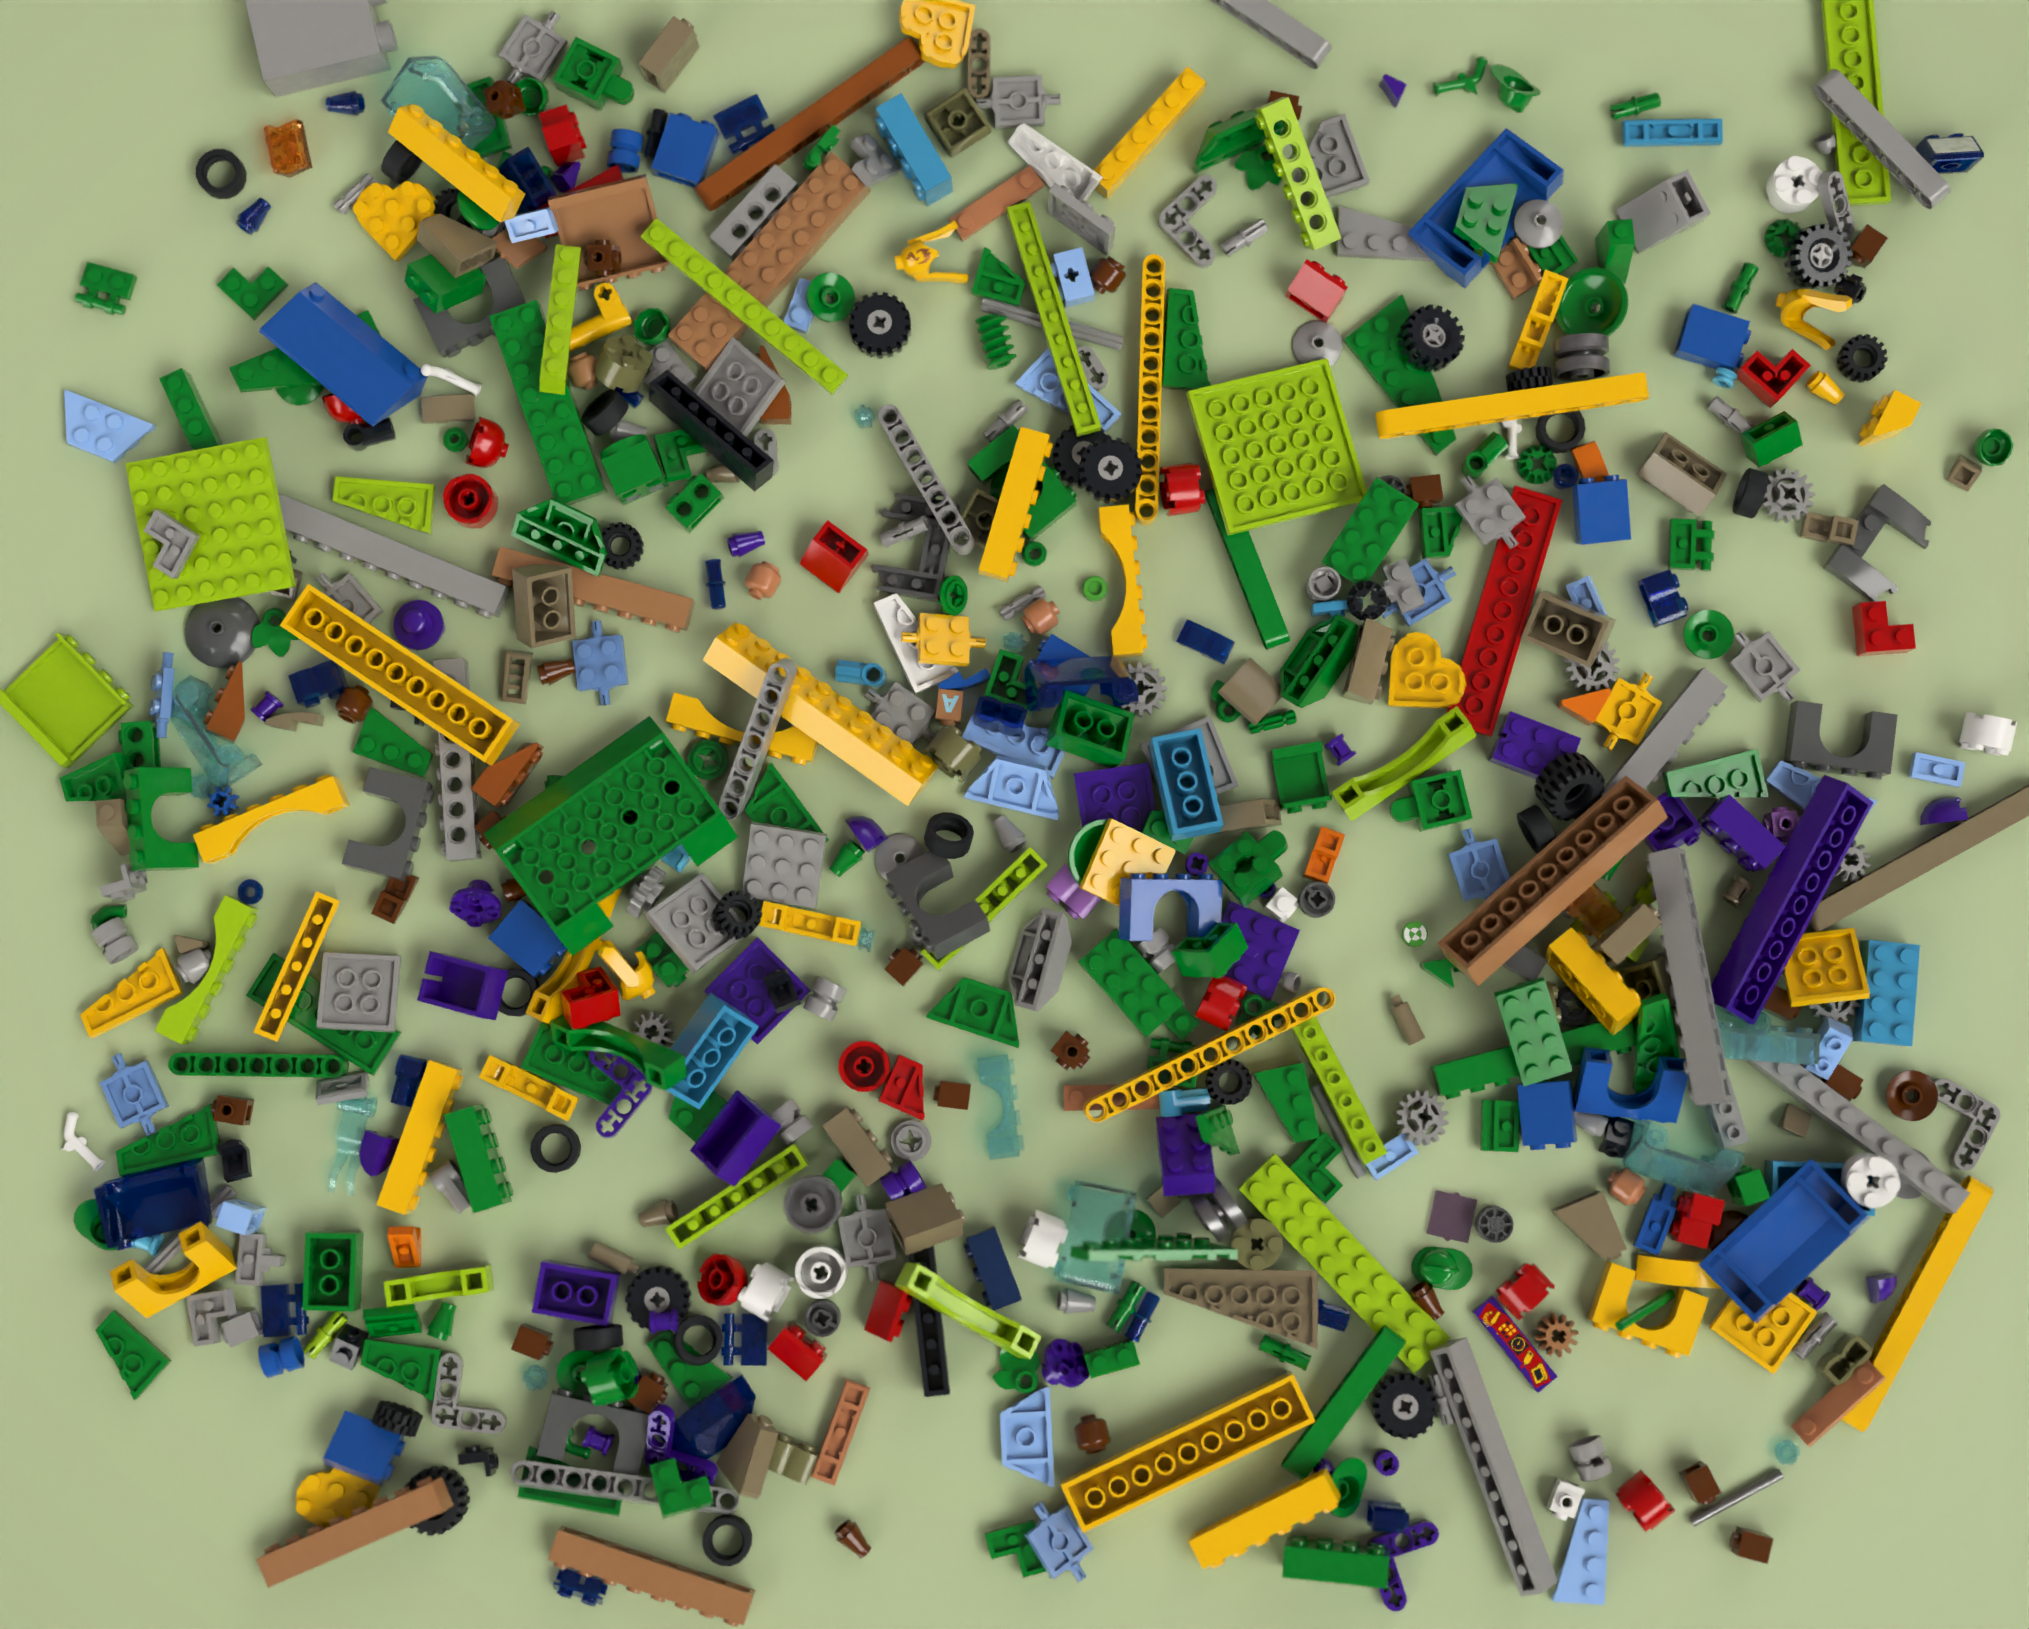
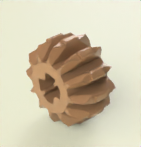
M1551 1313L1550 1321L1546 1317H1542L1541 1320L1545 1325L1543 1327L1540 1325L1535 1326V1329L1541 1331V1334H1536L1534 1339L1538 1341L1543 1340L1538 1345V1348L1540 1350L1546 1349V1354L1552 1356L1555 1351L1558 1357H1562V1349L1570 1354L1572 1350L1568 1345L1570 1343L1577 1345L1578 1343L1576 1340L1571 1339L1572 1336L1579 1334L1577 1330H1570L1575 1324L1574 1321L1566 1322L1567 1316L1564 1314L1557 1318L1555 1313ZM1554 1330L1561 1331V1334H1558L1561 1336L1559 1340L1551 1339V1336H1554L1552 1334Z

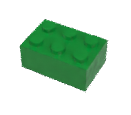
M311 1231L305 1233L302 1311L354 1312L361 1309L364 1232Z

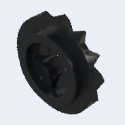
M1361 581L1350 589L1347 596V606L1350 613L1359 620L1365 621L1366 618L1374 620L1385 611L1387 595L1378 583ZM1369 591H1371L1370 599L1374 601V603H1376L1377 606L1374 604L1368 605L1367 608H1365V610L1362 611L1363 602L1360 601V599H1358L1357 596L1365 597L1369 593Z
M1568 986L1559 989L1558 997L1555 998L1556 1007H1559L1561 1010V1022L1567 1025H1579L1588 1020L1592 1012L1576 996V1005L1582 1008V1010L1574 1009L1568 1015L1569 1007L1563 1001H1572L1576 996Z

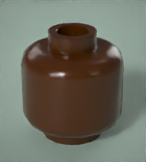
M1110 256L1107 259L1100 258L1089 274L1094 282L1092 284L1093 288L1103 295L1106 291L1115 293L1126 277V273L1123 270L1125 266Z
M356 685L355 688H344L335 705L338 711L337 715L342 720L351 724L364 721L373 705V700L368 695L369 691L360 685Z
M1095 1414L1081 1417V1422L1074 1427L1078 1448L1086 1451V1454L1106 1450V1445L1110 1442L1106 1421L1102 1418H1096Z

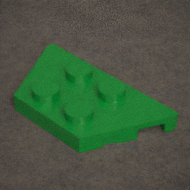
M1516 183L1467 187L1453 230L1460 238L1467 240L1474 249L1478 251L1481 248L1490 255L1489 260L1495 264L1500 255L1519 185Z
M770 763L745 809L750 819L758 823L824 833L775 766Z
M963 977L926 1016V1018L1016 1048L1019 1047L1011 992Z
M713 1090L702 1107L697 1109L674 1096L668 1119L696 1143L727 1101Z

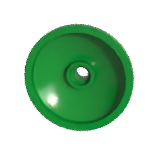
M1593 267L1576 272L1568 278L1556 312V319L1560 328L1567 335L1597 333L1607 337L1620 327L1627 314L1629 303L1627 289L1622 280L1607 269ZM1600 305V310L1594 313V308Z
M1107 819L1087 823L1076 832L1071 840L1068 849V866L1072 877L1079 886L1108 821Z

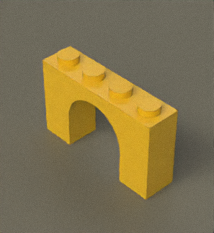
M201 1221L178 1234L183 1253L191 1260V1263L182 1270L167 1275H155L147 1272L136 1261L131 1259L110 1271L114 1291L145 1318L156 1314L237 1269L232 1249Z
M1609 1261L1606 1262L1587 1319L1594 1321L1593 1327L1608 1331L1609 1327L1618 1330L1615 1323L1628 1315L1627 1297L1636 1271ZM1679 1287L1671 1311L1664 1322L1651 1328L1639 1327L1634 1323L1622 1331L1618 1330L1617 1335L1628 1340H1632V1337L1635 1336L1642 1339V1345L1656 1349L1657 1345L1665 1347V1353L1680 1358L1681 1354L1689 1356L1709 1298Z

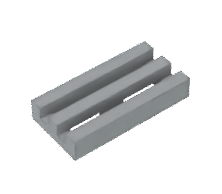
M367 1072L317 1081V1104L323 1105L367 1097V1089H369V1076Z

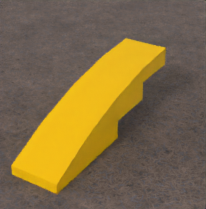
M1548 270L1544 271L1507 368L1515 371L1518 369L1523 370L1526 367L1531 368L1536 365L1568 281L1567 277Z

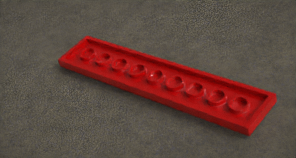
M1516 485L1512 489L1511 497L1525 515V520L1514 526L1511 534L1519 544L1509 549L1503 538L1497 539L1460 663L1466 679L1465 691L1460 702L1447 707L1446 713H1448L1457 706L1472 725L1474 732L1488 737H1492L1521 636L1526 625L1562 504V499Z

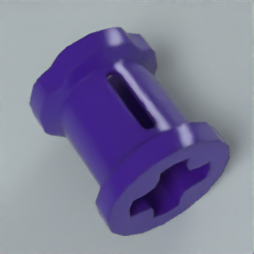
M267 690L265 697L256 707L252 706L250 710L262 721L266 722V719L270 718L284 704Z
M1343 733L1324 745L1325 749H1329L1336 758L1337 766H1340L1357 754L1344 741Z
M1198 852L1191 854L1185 862L1186 871L1192 876L1204 874L1209 865L1208 858ZM1193 858L1197 861H1203V864L1200 866L1201 871L1197 868H1191Z
M1807 1277L1799 1285L1795 1293L1798 1296H1803L1813 1304V1308L1816 1311L1825 1305L1831 1295L1828 1290L1824 1291L1817 1286L1811 1277Z
M676 1308L670 1312L656 1313L655 1310L650 1311L651 1334H655L660 1330L678 1332V1313Z
M591 1425L582 1446L585 1448L587 1446L602 1452L603 1456H606L615 1435L612 1433L607 1435L596 1430Z
M1390 1450L1377 1451L1374 1455L1375 1468L1382 1475L1392 1476L1398 1471L1399 1461ZM1389 1458L1392 1464L1390 1467L1385 1465L1383 1468L1381 1460Z

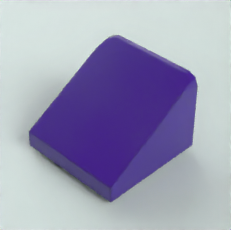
M1384 74L1380 87L1396 108L1404 93L1406 83Z
M579 162L564 163L550 176V180L560 193L567 192L575 187L581 166Z

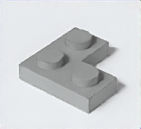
M869 133L854 138L849 145L862 159L856 162L851 170L867 188L894 177L899 172L900 168L895 164L893 158L886 154Z
M155 509L144 529L146 533L164 544L153 566L169 577L178 579L201 535L162 510Z
M233 1288L187 1296L194 1347L221 1342L217 1317L237 1313Z

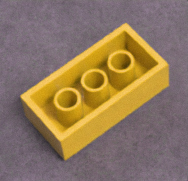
M1571 927L1548 946L1545 957L1546 963L1612 1036L1636 1018L1641 1005L1639 1001L1640 996L1634 989H1628L1624 985L1621 975L1615 969L1611 970L1605 964V958L1599 951H1593L1590 948L1587 938L1580 931L1576 932Z

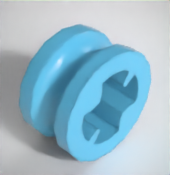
M1721 367L1717 368L1715 371L1717 376L1712 378V382L1723 388H1733V380H1736L1738 375L1732 370Z

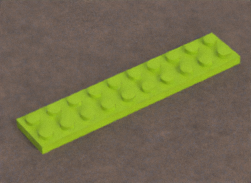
M1821 0L1827 72L1831 69L1840 71L1884 116L1874 0ZM1831 112L1832 129L1836 139V148L1834 150L1836 171L1840 172L1843 177L1850 206L1889 204L1891 202L1889 171Z
M1275 1153L1238 1187L1243 1195L1279 1230L1283 1237L1318 1271L1322 1278L1376 1334L1386 1325L1406 1340L1403 1349L1397 1356L1414 1374L1432 1357L1431 1350L1445 1344L1450 1339L1445 1331L1412 1301L1413 1298Z

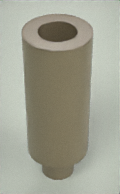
M1400 995L1391 998L1390 1000L1394 1006L1391 1011L1408 1045L1410 1046L1424 1039L1425 1036L1408 1002L1403 1003Z
M598 1241L595 1242L588 1257L624 1275L627 1272L636 1275L640 1268L639 1265L633 1263L632 1257Z

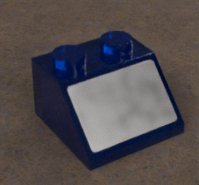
M1956 133L1943 138H1939V135H1929L1924 137L1916 146V151L1939 174L1966 173L1984 157V152L1973 136H1964L1963 133Z

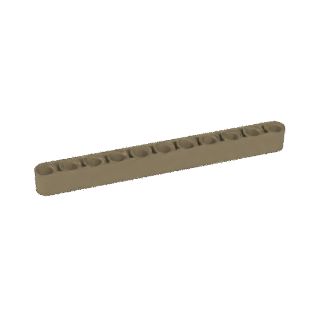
M2029 785L1822 898L1810 920L1815 932L1829 927L2028 817Z

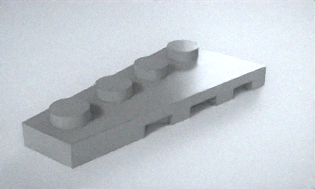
M1339 206L1338 230L1341 239L1337 240L1336 257L1433 262L1408 236V232L1412 227Z

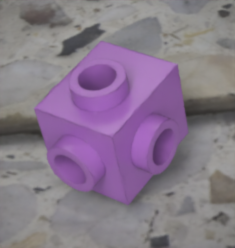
M1787 806L1772 808L1773 812L1764 814L1762 825L1780 842L1786 843L1789 841L1792 831L1796 828L1800 816H1797V810L1788 811ZM1783 819H1784L1785 828L1782 826V821H1783Z

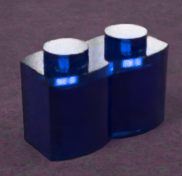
M1670 569L1638 581L1641 595L1647 606L1654 628L1687 616V601L1684 597H1680L1677 589L1680 587L1678 577L1675 573L1672 574Z
M332 660L288 676L297 704L306 706V708L320 705V700L327 697L330 700L340 697L343 689L348 687L342 667Z
M981 696L978 699L974 712L973 723L983 729H997L1007 736L1018 737L1021 736L1028 711L1018 704H1003L996 698Z
M1368 1500L1367 1525L1370 1526L1371 1531L1404 1533V1528L1409 1527V1513L1406 1512L1399 1502Z

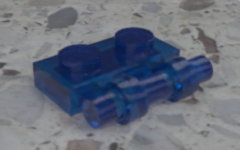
M757 94L713 115L724 139L727 140L732 136L736 139V142L728 145L732 154L748 150L749 146L759 142L775 131L773 124L763 127L761 124L762 121L769 117ZM754 126L756 132L743 137L741 132Z
M303 1283L294 1284V1294H289V1284L261 1286L263 1338L291 1335V1325H296L297 1335L307 1334L309 1316H306V1311H302ZM290 1302H295L296 1317H290Z
M725 1313L724 1323L722 1324L724 1346L721 1347V1355H724L723 1365H734V1355H741V1366H767L768 1322L753 1313H743L742 1323H734L735 1314ZM734 1332H742L741 1346H734Z

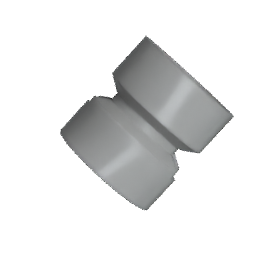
M1323 566L1315 569L1305 586L1309 599L1315 603L1331 601L1341 587L1340 576L1331 567Z
M121 917L105 922L91 933L97 945L105 948L102 953L109 964L118 963L139 949L133 936L126 935L128 928Z
M1161 927L1153 933V941H1143L1136 946L1144 958H1150L1149 965L1157 974L1175 962L1171 951L1176 945L1169 944V936Z
M818 976L812 987L814 994L808 996L803 1008L832 1022L838 1011L836 1004L842 1002L847 989Z
M793 1098L770 1114L782 1125L779 1136L787 1146H790L814 1127L806 1115L801 1116L799 1114L801 1109Z
M1600 1435L1579 1439L1568 1446L1573 1460L1579 1462L1576 1468L1582 1482L1599 1479L1613 1471L1608 1456L1603 1455L1605 1447Z

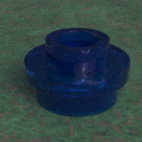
M245 880L238 887V897L245 904H256L263 897V887L256 880ZM253 887L255 894L250 897L247 892L249 888Z

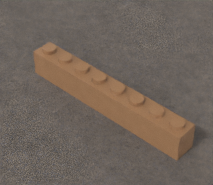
M499 547L492 576L498 580L497 583L506 587H512V569L532 564L570 565ZM570 566L572 567L574 605L583 607L584 603L593 605V610L602 613H608V610L618 612V617L631 620L632 616L641 618V623L650 626H656V623L666 625V630L679 633L680 629L687 631L695 604L693 599L603 574L597 577L580 568Z
M431 1476L416 1483L417 1488L410 1490L409 1486L394 1492L396 1496L394 1498L388 1499L386 1495L373 1501V1507L366 1509V1506L363 1505L350 1511L352 1516L348 1518L340 1515L329 1521L330 1525L325 1528L320 1524L307 1530L308 1535L301 1537L299 1533L286 1539V1545L280 1547L279 1543L265 1548V1554L256 1560L267 1587L269 1588L446 1511L454 1506L443 1478L439 1477L432 1480Z
M561 1526L558 1529L548 1558L558 1568L568 1569V1567L577 1569V1573L582 1576L592 1577L595 1575L601 1577L602 1582L616 1586L619 1583L627 1586L626 1589L630 1592L640 1594L643 1591L651 1594L650 1597L660 1602H665L666 1599L675 1602V1606L684 1610L693 1608L699 1610V1614L704 1617L714 1618V1616L723 1618V1622L731 1626L744 1625L755 1593L753 1589L565 1526Z

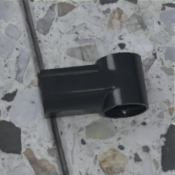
M388 417L373 427L369 423L361 425L350 424L344 429L343 438L351 449L362 451L368 446L395 440L396 434L391 418ZM362 433L360 441L351 442L353 434Z

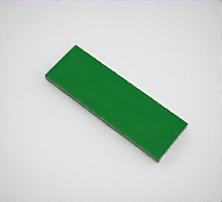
M273 953L246 996L265 1007L285 959ZM308 974L287 1022L374 1076L402 1032L395 1029V1032L318 1029L316 1025L321 982Z

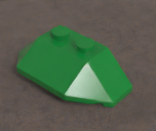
M1250 110L1245 113L1244 111H1239L1233 114L1230 120L1223 123L1222 121H1217L1208 127L1194 163L1193 170L1195 174L1264 143V139L1267 138L1264 130H1260L1256 123L1255 116L1258 115L1256 111ZM1277 121L1274 125V132L1277 135L1281 134L1284 128L1281 121Z
M554 498L522 510L516 515L511 536L597 577L600 576L607 552L596 518Z
M1336 614L1331 619L1322 621L1309 628L1280 669L1281 697L1300 708L1324 699L1353 657L1358 625Z

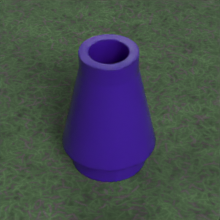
M762 531L732 534V537L727 538V544L731 556H738L740 558L754 549L765 545V539Z

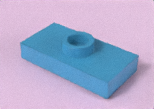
M1347 599L1313 603L1310 608L1311 616L1330 614V618L1336 614L1344 617L1345 613L1350 612L1347 606Z

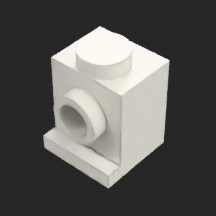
M1281 887L1263 908L1280 922L1284 923L1297 909L1299 903L1296 902L1297 898Z
M1556 1477L1546 1507L1553 1511L1552 1516L1565 1521L1567 1517L1575 1518L1585 1489ZM1567 1497L1570 1498L1568 1506H1563L1562 1500Z

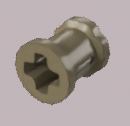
M1735 875L1733 878L1734 882L1726 893H1722L1721 897L1730 905L1740 909L1742 900L1749 891L1754 889V886L1742 877Z

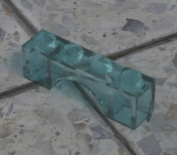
M1008 1055L977 1058L980 1084L993 1088L1000 1095L1004 1105V1114L1001 1122L994 1130L987 1133L989 1158L992 1160L1020 1156V1150H1024L1023 1135L1017 1134L1016 1126L1021 1125L1020 1110H1014L1013 1100L1018 1099L1017 1085H1011L1010 1075L1015 1074L1013 1059L1008 1060Z

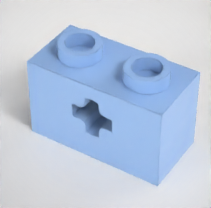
M1080 247L1053 254V263H1050L1054 278H1058L1060 286H1057L1061 300L1064 301L1065 308L1094 301L1095 293L1083 248ZM1069 274H1072V277L1075 278V282H1071V280L1068 278Z
M1827 1016L1802 1057L1804 1068L1828 1080L1853 1039L1851 1028Z
M238 1198L223 1201V1204L218 1206L215 1213V1219H217L215 1226L242 1235L256 1233L259 1231L266 1207Z

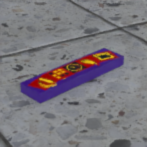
M1492 1295L1472 1311L1537 1393L1557 1378V1375Z

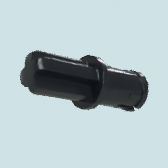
M653 109L649 129L646 130L648 139L644 153L645 157L649 159H654L665 129L668 113L662 109Z

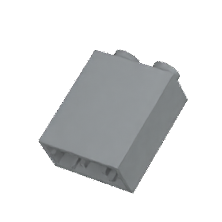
M245 0L263 81L276 97L391 70L387 52L398 50L397 40L390 20L380 22L376 8L378 5L386 4L387 0Z

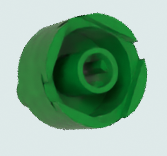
M619 1347L591 1355L586 1362V1367L581 1370V1379L584 1384H587L592 1403L595 1406H604L635 1397L637 1394L639 1383L635 1384L634 1376L638 1375V1369L632 1355L627 1350L622 1351V1348Z

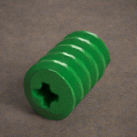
M998 314L985 315L975 320V323L979 325L977 328L978 333L982 334L980 342L984 343L982 347L983 352L987 353L985 361L990 362L987 365L989 370L1006 367L1011 363V360L1017 357L1016 354L1008 353V351L1014 348L1013 344H1006L1012 337L1011 335L1003 334V332L1009 329V326L1001 325L1007 318Z

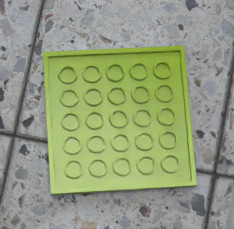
M1328 358L1202 387L1186 393L1228 536L1358 504L1366 494L1367 488Z
M267 437L125 463L154 612L296 587ZM155 509L162 510L201 535L178 579L169 577L153 566L164 544L146 533L144 529Z

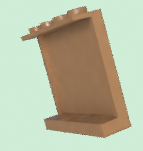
M646 174L548 198L550 210L553 211L559 229L558 234L561 245L581 247L577 286L579 290L590 289L593 287V283L597 282L611 284L617 282L618 277L636 278L641 276L643 271L650 270L651 273L661 272L665 270V266H669V261L640 237L656 218L658 219ZM595 240H610L611 245L620 246L622 254L621 271L611 272V276H596V272L588 271L584 263V252L587 251V245H595Z

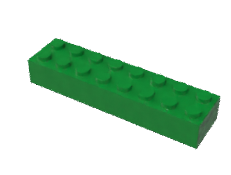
M534 300L489 316L554 499L570 506L607 493L606 485L584 424L581 422V416L568 379L566 380L565 395L539 392L547 322L541 304Z

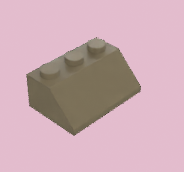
M1667 432L1663 434L1637 473L1646 483L1654 485L1666 497L1676 500L1683 505L1685 510L1698 516L1702 514L1717 495L1727 473Z
M532 564L512 569L517 640L532 649L576 638L572 567Z
M1541 591L1521 638L1590 668L1605 646L1616 620L1552 592Z
M1368 618L1361 624L1342 694L1343 698L1369 705L1374 702V699L1379 700L1382 691V685H1379L1380 676H1385L1389 661H1385L1387 651H1392L1395 637H1391L1392 629Z

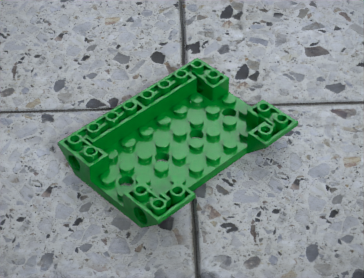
M650 716L483 833L572 956L614 927L598 903L682 844V847L698 867L738 838L721 810ZM670 781L677 782L680 787L679 791L674 795H670L665 791V785ZM627 811L637 813L638 819L634 824H626L623 821V816ZM590 840L596 844V849L592 854H584L582 852L581 846L585 841ZM545 870L551 871L554 875L553 881L549 884H542L539 880L540 874Z

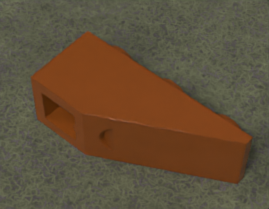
M760 346V353L755 355L778 374L765 347ZM785 385L761 416L760 421L762 425L791 424L792 400Z
M238 661L236 667L230 666L225 677L229 682L225 689L220 687L214 699L218 704L214 712L208 711L203 724L207 725L205 732L232 744L235 743L245 722L242 662Z
M536 742L493 764V766L485 768L471 790L498 808H501L502 805L506 806L514 796L512 791L516 785H522L528 777L527 770L532 764L536 765L543 756L541 751L544 746Z

